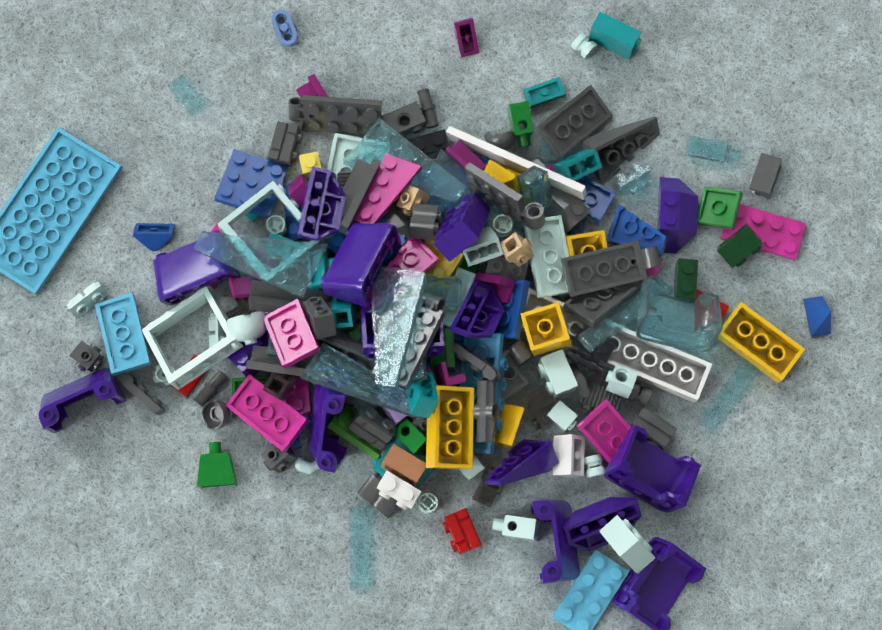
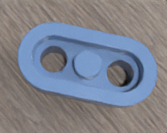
M285 10L276 11L272 15V23L279 42L284 47H292L297 43L298 36L291 17ZM284 19L285 22L283 24H280L279 20ZM288 35L292 37L289 41L285 40V37Z

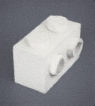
M573 434L554 435L553 447L559 463L553 467V475L563 477L584 476L585 436Z
M388 471L385 472L377 486V489L380 490L379 495L387 500L390 497L397 500L396 505L404 510H407L408 507L413 509L422 494V491Z

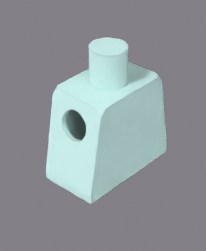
M491 226L482 229L479 238L467 247L463 254L469 267L504 255L498 236Z
M505 515L504 520L494 518L493 530L502 531V535L505 537L538 542L541 522L532 518ZM513 524H517L516 530L511 529Z

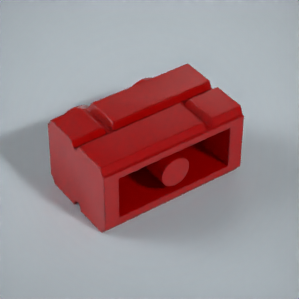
M467 508L444 517L445 522L442 524L446 534L451 533L453 540L450 543L454 553L458 551L461 555L482 546Z

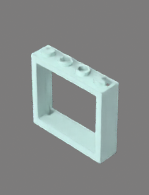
M272 181L219 222L218 227L263 281L275 283L307 258L308 253L316 251L321 247L323 239L318 241L311 240L272 272L269 273L230 226L273 192L299 222L301 213L298 210V204L292 198L288 199L285 195V189L280 184L276 185Z
M207 286L199 289L194 295L181 301L179 305L165 312L163 316L142 329L168 382L177 390L243 347L242 342L237 341L229 334L226 324L228 317L216 295ZM209 302L227 337L173 373L155 337Z

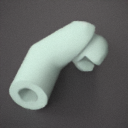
M298 457L294 461L295 468L306 474H312L320 469L316 461L308 462L302 457Z

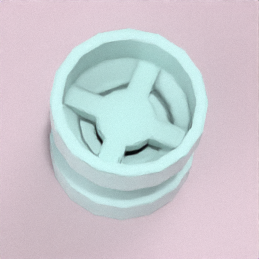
M584 32L571 45L575 51H581V56L584 59H587L590 56L588 53L592 54L598 46L594 41L589 42L588 36Z
M504 214L498 215L494 219L493 231L498 237L505 238L510 235L513 225L512 219Z
M273 215L266 221L269 234L272 232L283 236L287 232L285 220L281 216Z
M601 454L584 458V465L587 467V478L605 473L606 469L602 466L603 458Z
M424 493L420 496L418 505L422 512L430 514L436 511L438 500L434 494Z

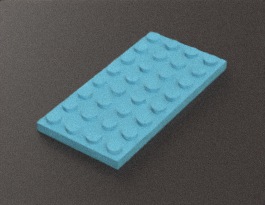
M57 127L0 211V273L37 295L123 167Z

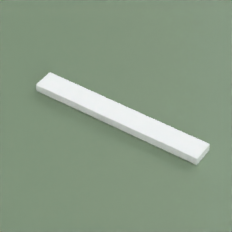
M449 126L446 131L450 141L456 143L460 140L466 147L476 153L582 200L587 195L585 185Z

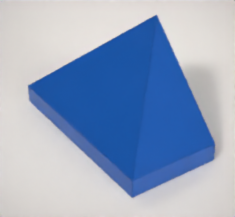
M136 223L133 237L151 251H157L172 238L175 224Z
M823 296L803 299L811 337L831 334V310Z

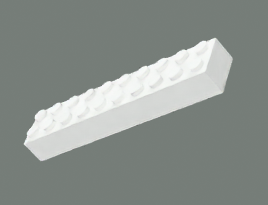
M529 288L525 312L559 302L571 342H573L579 328L582 327L616 344L608 362L605 363L599 360V364L613 370L617 364L638 373L637 380L690 402L696 403L698 401L712 363L607 320H603L595 328H592L564 310V302L551 297L538 299L536 291ZM522 323L521 332L526 333L524 325ZM571 345L562 348L567 351L570 350L574 353H576L578 350L577 348ZM583 352L581 355L582 357L587 358L591 361L594 358L593 356L585 352Z

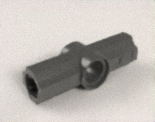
M478 381L477 403L473 409V415L477 421L476 442H495V421L499 417V407L496 403V381Z

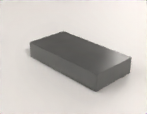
M570 363L569 366L578 384L577 389L583 398L589 396L590 391L585 377L576 364Z

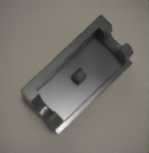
M761 153L749 187L753 194L767 199L771 198L782 166V158Z

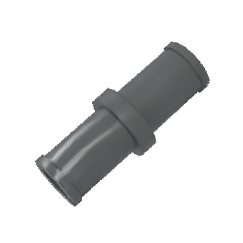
M429 89L419 90L417 93L422 106L420 109L424 113L427 128L439 126L434 111L436 107L432 103Z
M218 369L208 383L205 382V387L193 400L203 407L213 394L216 395L218 393V388L228 379V376Z

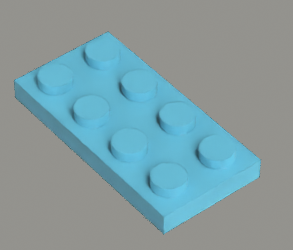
M129 293L95 304L111 374L117 376L151 365L134 294Z
M595 549L552 617L570 630H593L629 571Z

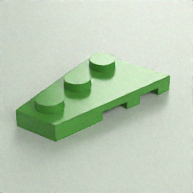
M345 404L340 413L333 414L327 427L373 459H378L382 450H379L348 429L355 413Z

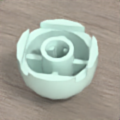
M253 312L251 315H240L228 319L226 324L229 334L237 341L245 342V345L257 343V339L263 336L266 331V324L263 318L265 313Z

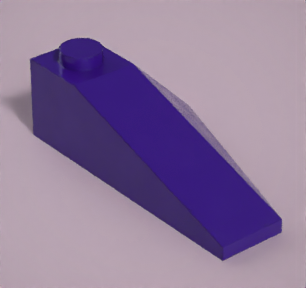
M523 439L509 450V457L503 458L501 460V467L495 468L485 481L489 485L502 486L550 472L553 469L552 467L559 463L552 442Z

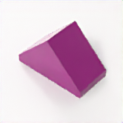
M473 18L454 22V33L461 58L480 53Z
M300 174L288 186L289 196L301 207L303 206L308 180L303 174Z

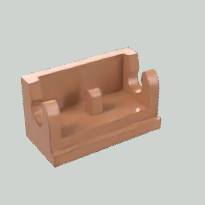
M393 444L382 461L381 468L416 487L425 472L426 463Z

